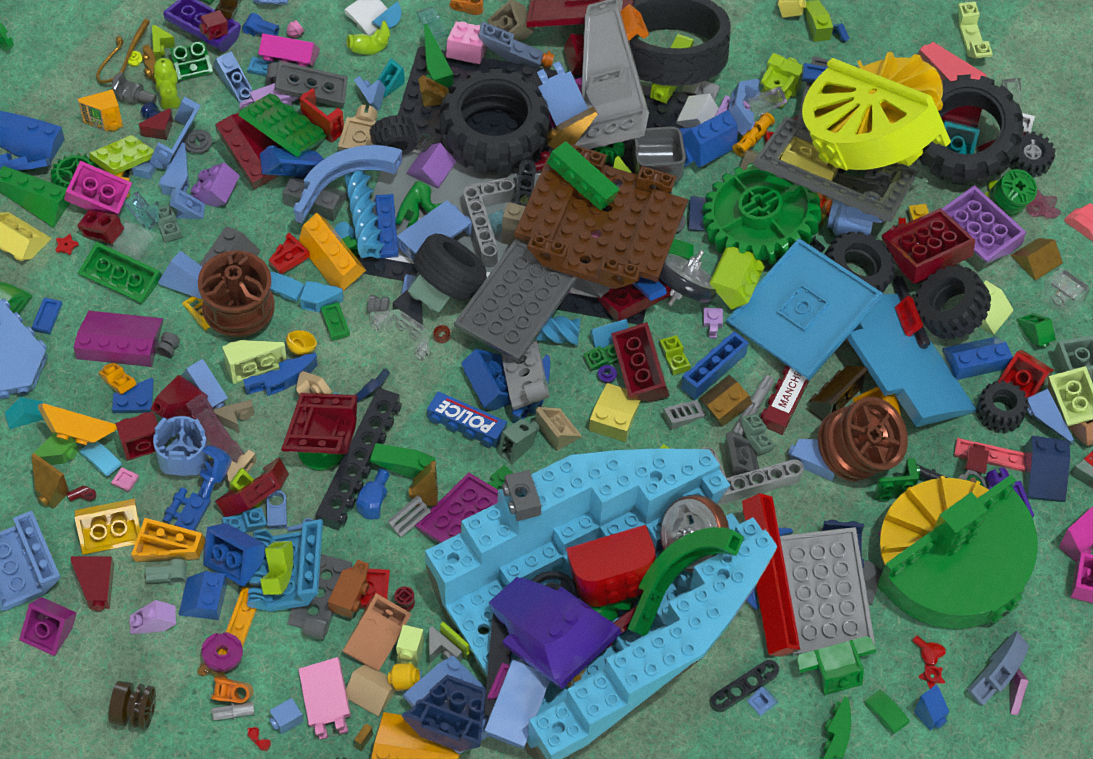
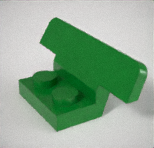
M865 636L802 653L796 660L799 673L819 668L822 675L821 689L824 695L863 685L864 668L859 657L876 653V647L872 639Z

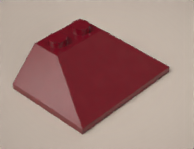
M300 393L281 448L282 451L330 454L348 453L357 422V395Z

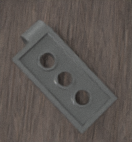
M283 61L270 63L267 66L266 84L271 85L275 83L274 90L279 91L280 94L300 98L303 93L313 88L315 89L316 102L341 108L345 104L347 76ZM290 78H294L298 82H292ZM308 82H311V83H313L315 86H310V85H308L307 83H308ZM325 86L330 87L332 90H327Z
M321 554L318 590L322 589L326 594L323 597H315L308 606L292 608L287 625L303 629V635L324 640L334 616V612L328 608V600L342 570L349 569V567L352 568V562ZM324 572H330L332 577L324 580L321 578V575ZM317 607L319 612L315 615H310L308 609Z

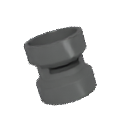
M370 295L368 313L375 314L379 311L381 315L387 316L390 298L382 297L380 300L376 295Z
M164 332L161 342L155 347L156 353L160 356L171 358L174 354V348H177L180 343V339L173 333Z

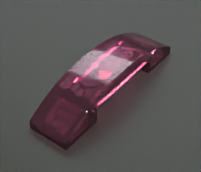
M202 392L187 402L186 405L194 419L198 418L203 426L206 439L211 446H216L228 453L231 460L237 464L239 457L244 452L238 443L234 442L213 412L212 409L214 408Z

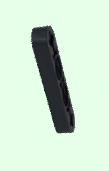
M766 660L714 693L710 702L712 709L716 712H724L757 691L761 686L763 687L774 680L779 672L778 664L773 660ZM766 667H768L769 669L773 668V673L767 672L766 674H764V677H762L761 674H763L766 671ZM749 677H756L759 683L757 685H750L747 679ZM738 687L742 690V694L735 696L731 693V689ZM727 693L729 698L724 700L723 706L721 704L717 705V698L719 700H723L724 698H726Z

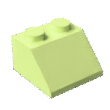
M985 280L984 284L991 295L990 311H987L988 316L986 320L983 319L980 327L994 335L1011 315L1013 308L1003 291Z

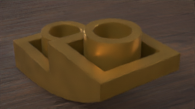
M147 44L142 46V58L145 64L144 73L148 79L151 78L156 83L154 76L155 56L151 47Z

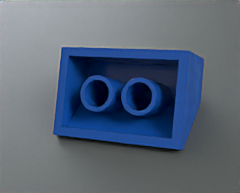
M729 110L699 124L682 135L683 143L698 168L733 150V145L737 143V123Z
M268 146L260 153L262 174L306 177L318 163L324 160L317 151H307L297 158L285 148H277V146Z
M997 337L942 349L950 369L957 380L1005 370L1013 358L1007 343Z
M475 349L461 364L465 375L472 384L473 390L480 399V404L484 408L497 410L512 404L502 356L497 353Z
M227 523L209 526L206 532L203 565L218 573H223L228 579L241 586H245L263 563L265 543Z

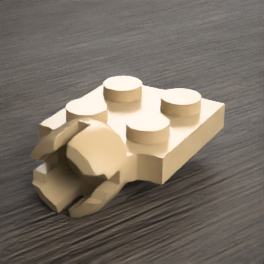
M361 105L357 108L354 117L346 118L338 150L342 151L352 147L372 145L369 130L377 119V110L369 105L368 112L365 113L366 105Z

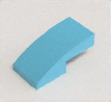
M98 441L89 443L80 450L81 455L106 477L122 465Z

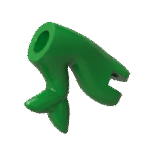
M416 181L404 197L395 223L400 226L405 218L409 220L407 226L409 228L418 221L420 215L419 203L427 213L442 203L433 204L431 202L432 189L427 184Z

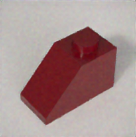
M975 443L973 447L968 446L962 469L985 474L989 451L985 450V446Z

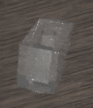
M781 86L763 91L747 99L755 118L788 103Z

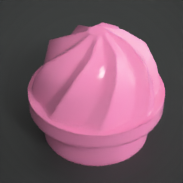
M297 20L291 21L287 26V34L293 38L302 36L301 33L305 31Z

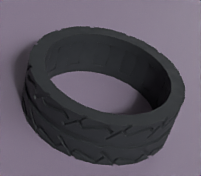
M634 0L633 7L641 13L648 32L658 29H681L700 34L709 40L703 44L688 48H664L645 43L637 38L638 34L629 40L639 79L664 86H683L700 83L718 75L729 60L731 21H729L730 18L727 12L711 0Z

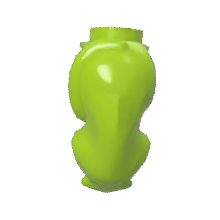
M382 21L380 29H377L373 35L368 36L362 33L348 34L346 39L347 47L352 52L361 55L377 54L388 45L390 30L387 23Z

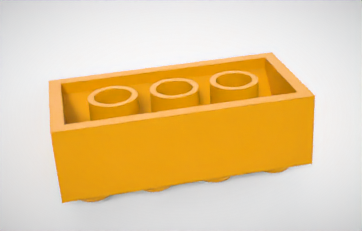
M316 213L303 225L299 242L310 252V260L331 286H337L344 291L366 271L329 222L321 215Z

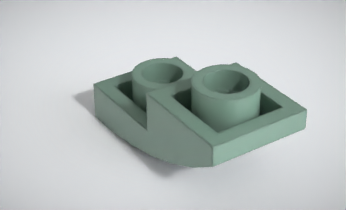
M171 206L153 210L164 242L182 238L181 230Z
M757 414L741 417L740 420L744 432L756 453L759 455L771 452L775 445L764 433L767 426Z

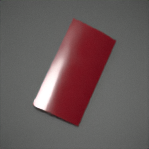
M659 278L658 281L666 288L667 294L652 301L643 295L633 284L617 289L611 288L601 298H597L606 311L618 322L671 296L670 291L672 289Z

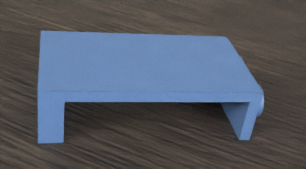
M184 97L174 120L185 125L172 149L158 142L150 163L159 169L166 170L167 165L173 159L176 150L191 127L201 105Z
M446 200L397 235V246L414 262V255L428 236L437 233L454 238L463 230L470 235L472 233V222L454 204L452 205Z
M512 660L484 734L524 750L529 736V719L537 716L550 680L533 667H530L524 660Z

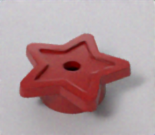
M68 234L65 238H56L58 246L55 251L70 255L74 247L78 246L79 243L72 240L71 234Z
M925 664V672L920 674L919 678L927 681L930 689L936 683H945L941 677L942 667Z

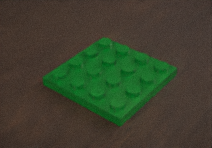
M274 94L262 97L241 109L238 114L297 158L323 142L327 137L321 127L309 122L306 116L298 114L292 106L284 104Z

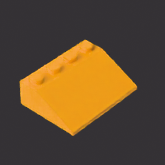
M383 712L371 759H460L461 754H458L454 749L420 737L402 718V715Z

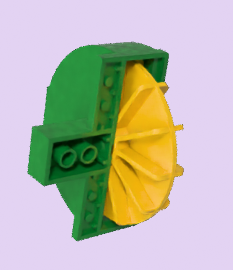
M1009 475L990 490L981 486L979 481L974 483L963 479L945 478V476L909 487L889 508L882 524L880 555L884 563V569L877 584L879 590L884 592L899 609L912 618L940 628L965 629L983 624L987 626L991 622L995 624L1003 618L1002 614L1007 610L1009 612L1015 610L1019 606L1018 603L1023 599L1024 587L1034 570L1038 552L1037 532L1033 518L1027 506L1013 488L1016 479Z

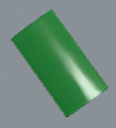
M99 242L95 243L78 271L79 275L141 304L150 296L162 277L159 270Z

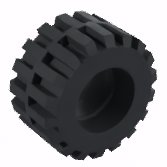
M404 115L384 117L376 121L369 130L372 145L402 150V156L413 151L418 145L414 122L410 117Z
M1001 380L1000 383L994 381L992 385L989 383L982 390L977 403L976 413H978V420L982 419L981 424L983 426L988 425V430L996 429V433H999L1000 430H1003V433H1008L1009 429L1011 432L1015 431L1016 427L1019 428L1028 409V397H1024L1026 393L1024 390L1020 391V387L1018 385L1014 386L1010 381L1009 383H1005L1004 380ZM994 403H1004L1007 406H1009L1011 410H1001L994 405Z

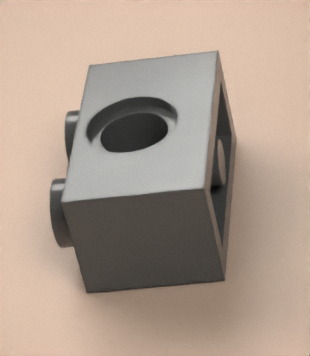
M530 470L505 475V484H502L504 496H508L510 500L508 502L510 514L515 515L516 521L540 516L542 505ZM522 494L525 495V497H518L517 495Z

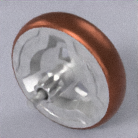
M687 495L677 499L668 507L662 519L660 536L663 549L665 550L679 538L696 530L712 527L729 529L725 513L715 501L702 495ZM692 515L694 523L690 525L689 516ZM712 554L702 557L688 565L683 570L687 572H693L694 566L718 554Z

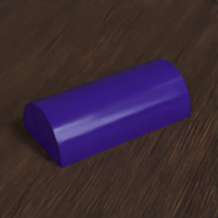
M177 0L163 12L166 21L222 52L227 51L236 42L240 34L241 24L233 19H227L228 34L208 40L205 34L201 33L199 24H201V16L215 12V9L198 0Z

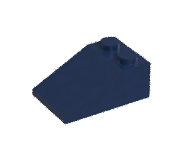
M1031 436L1024 446L1027 498L1065 502L1070 466L1069 441Z

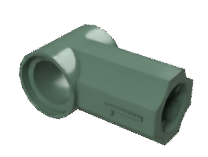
M173 559L167 564L146 565L147 583L169 582L172 585H175V583L185 584L187 581V562L182 559Z

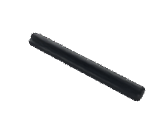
M896 276L893 279V283L900 300L902 301L907 296L911 297L904 278ZM923 326L914 335L919 347L927 349L930 341Z

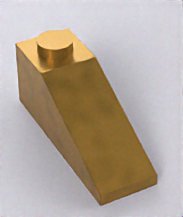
M591 107L558 124L555 129L552 128L547 134L548 145L553 149H556L565 141L571 146L572 144L575 145L598 115L596 108Z

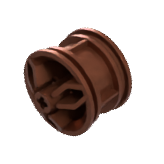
M227 251L212 257L202 267L198 276V289L203 299V316L207 324L219 334L228 337L249 336L262 330L272 319L275 301L270 290L272 283L271 273L267 264L261 258L246 251Z

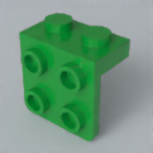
M915 458L906 460L901 477L880 478L876 486L874 498L881 501H889L892 498H898L909 487L917 485L920 477L919 465L916 466Z

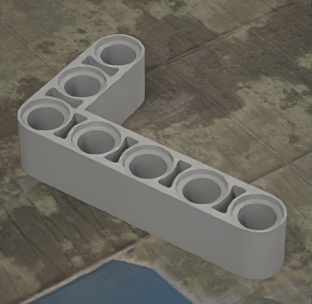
M510 178L471 184L463 190V204L466 214L472 222V233L481 262L487 267L497 264L498 247L485 206L505 203L514 199L515 182Z
M709 447L703 448V449H709V450L711 451V453L713 454V456L715 457V459H716V460L718 461V463L720 464V461H719V459H718V457H717V454H716V452H715L712 448H709ZM790 460L726 478L720 464V471L729 482L730 487L717 504H725L796 484L801 480L804 469L803 464L798 460Z

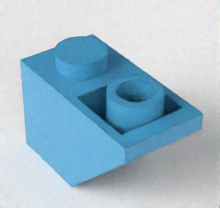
M306 281L300 297L301 309L319 313L322 306L337 302L341 303L344 299L343 289L337 286L323 285L319 282Z

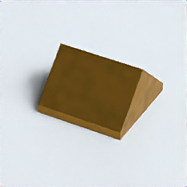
M1037 238L1011 254V257L1035 281L1063 264L1054 239Z

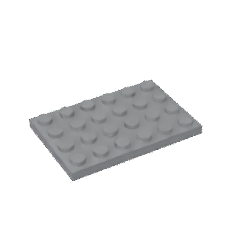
M856 527L780 536L801 649L792 653L793 656L865 636L870 637L875 645Z

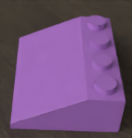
M975 185L942 208L944 212L976 240L974 252L986 263L1010 254L1023 244L1026 231Z

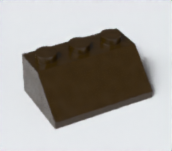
M846 366L842 371L838 370L833 380L826 382L819 394L815 393L811 397L809 411L823 421L828 414L843 408L863 388L868 369L862 366Z

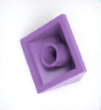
M441 143L424 146L410 166L407 174L439 188L456 164V160Z

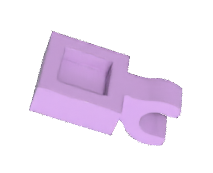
M704 308L703 327H709V338L717 339L718 328L723 326V309Z

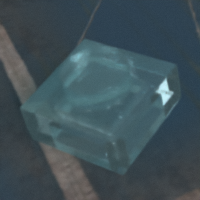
M502 209L488 215L494 233L502 231L504 214Z

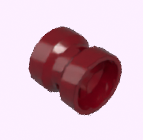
M406 586L400 587L395 591V604L408 612L413 610L415 606L414 591Z

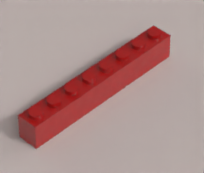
M759 493L742 501L743 515L745 521L754 518L763 531L766 530L777 545L774 555L756 584V589L760 602L769 655L782 657L801 649L773 496Z

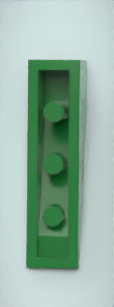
M424 24L427 75L425 76L445 87L453 86V72L428 24Z

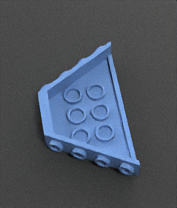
M4 298L0 299V399L8 398L10 394L26 395L29 394V391H33L48 358L47 346L41 339L39 341L35 339L34 331L29 326L25 327L21 323L23 322L21 316L17 312L12 313L10 304Z

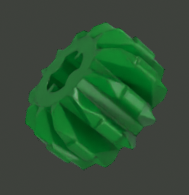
M617 142L604 147H596L594 151L606 154V163L610 162L613 165L617 156L623 158L625 146L624 143Z

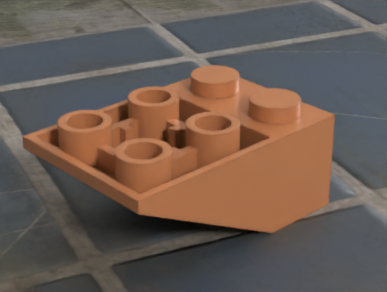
M376 593L369 600L342 652L379 671L399 638L402 626L406 625L411 613Z

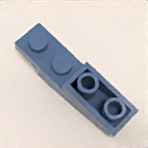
M483 21L481 22L478 37L493 52L512 63L521 64L523 62L534 67L540 66L543 51L514 40V34Z
M1014 631L989 659L991 664L967 689L979 705L983 706L996 691L1001 692L1020 668L1029 645L1018 631Z

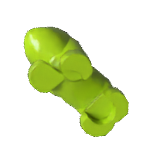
M160 58L154 64L155 88L160 93V106L164 110L168 108L175 109L181 104L176 86L178 75L170 59Z

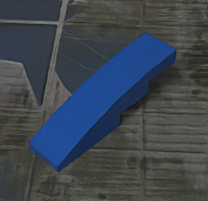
M11 153L0 155V169L2 166L14 170L35 169L51 166L50 158L32 162L30 156L12 159Z

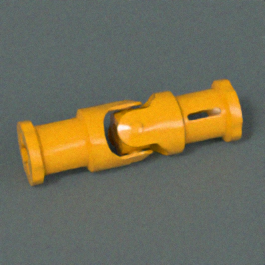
M762 113L760 119L755 121L753 128L750 131L748 130L744 136L742 135L741 140L733 145L732 148L736 155L744 157L746 151L753 148L756 142L765 135L768 127L775 123V118L770 113Z

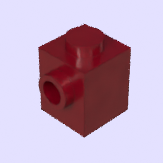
M218 10L201 16L199 29L208 40L228 34V21L222 12Z

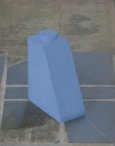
M180 251L171 260L158 283L202 299L198 289V276L202 266Z
M203 359L186 368L181 376L208 395L204 404L208 412L225 406L223 402L228 397Z
M798 439L796 445L792 444L788 453L791 456L790 460H798L803 464L804 470L833 481L835 474L824 463L820 454L818 440Z

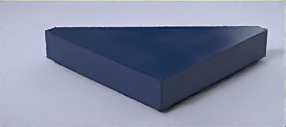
M384 368L375 380L372 378L359 392L354 394L357 395V402L382 385L390 374L387 368Z

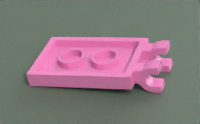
M337 657L299 668L309 726L311 728L315 727V733L319 736L320 740L328 738L325 724L335 722L336 729L339 730L340 735L348 733L345 718L351 717L340 659Z

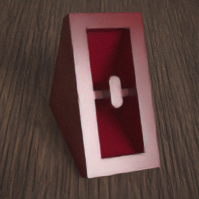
M168 108L139 123L141 136L167 140L173 123L172 110Z

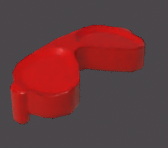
M249 727L248 737L260 750L268 751L271 741L269 739L259 740V729L257 727Z

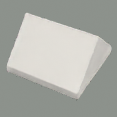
M710 93L689 96L676 124L685 128H692L715 117L718 106Z

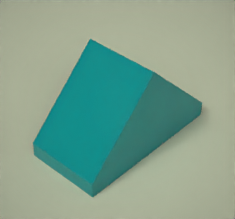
M390 58L377 79L386 88L383 97H387L405 84L404 68L393 58Z
M20 397L5 412L9 429L44 420L38 409V405L42 404L43 401Z

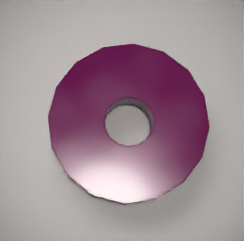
M230 633L212 634L206 638L202 645L201 656L203 662L214 671L225 672L234 669L239 665L243 657L241 641ZM224 648L228 653L219 655L217 650Z

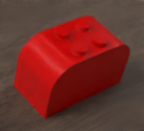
M646 525L566 548L571 575L578 595L584 603L590 606H604L643 594L644 590L638 587L656 559L655 547Z

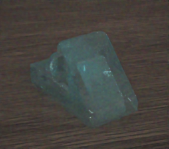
M137 191L124 202L147 232L159 222L158 201L149 205Z

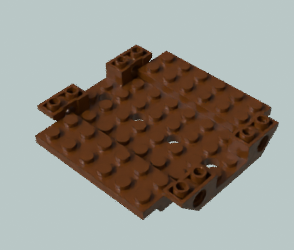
M572 144L576 151L611 182L620 185L616 198L604 208L610 211L605 212L603 210L600 211L558 172L551 168L546 161L517 225L514 237L529 242L527 249L543 267L617 289L636 283L640 277L658 282L688 203V199L668 193L672 191L677 176L645 166L641 167L638 175L605 165L606 154ZM592 234H597L600 237H593ZM582 260H586V261H588L589 263H588V264H584V263H582L581 261H582Z

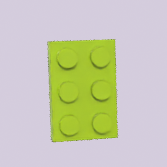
M130 135L90 152L89 159L110 174L117 175L151 160L155 150L133 135Z

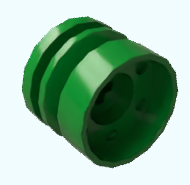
M1010 170L992 186L989 199L1008 216L1017 215L1034 200L1037 195V185L1033 177L1024 170Z

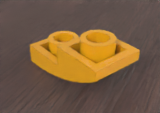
M116 363L107 364L98 372L101 378L120 395L137 385L134 378L125 374L123 368Z

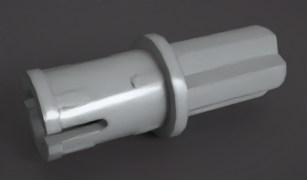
M253 702L236 705L231 703L229 706L212 708L213 720L233 718L234 720L236 717L254 715Z

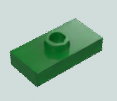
M339 302L320 307L332 341L350 336V331Z

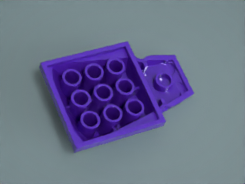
M516 577L489 601L490 609L506 625L509 635L502 641L504 646L561 689L621 634V629L563 587L559 590H554L540 583Z

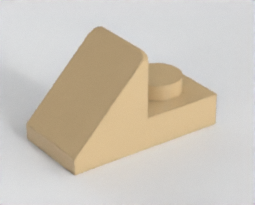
M304 371L299 374L296 391L299 395L300 393L330 394L332 392L322 377Z
M248 450L245 455L242 454L239 457L237 464L233 461L231 462L227 472L229 483L240 468H243L247 473L256 463L254 452Z

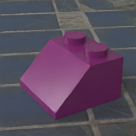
M40 597L29 603L19 640L56 656L73 628L77 612Z

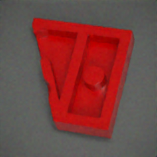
M289 232L283 245L280 244L276 252L270 257L269 264L277 273L283 274L308 259L310 252Z

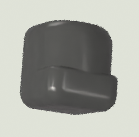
M676 127L646 128L644 136L633 138L632 160L636 175L639 174L641 167L645 166L677 176L676 181L683 177L686 155L680 129Z

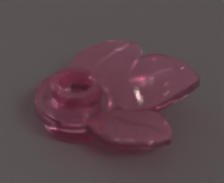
M1038 189L1034 200L1027 205L1028 213L1035 217L1056 218L1061 214V211L1055 208L1057 197L1043 196Z

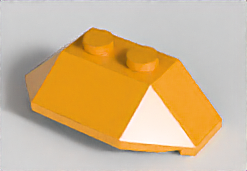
M44 403L38 405V409L50 431L56 433V437L68 440L70 437L76 439L75 443L87 445V443H94L117 430L116 424Z

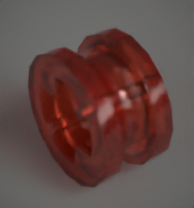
M439 325L434 329L433 337L436 342L443 344L450 340V329L447 326ZM445 332V335H442V337L439 336V334Z

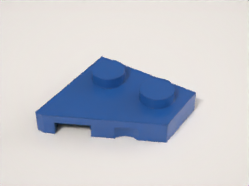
M149 378L137 383V385L121 395L117 392L114 393L113 414L152 412L154 379Z

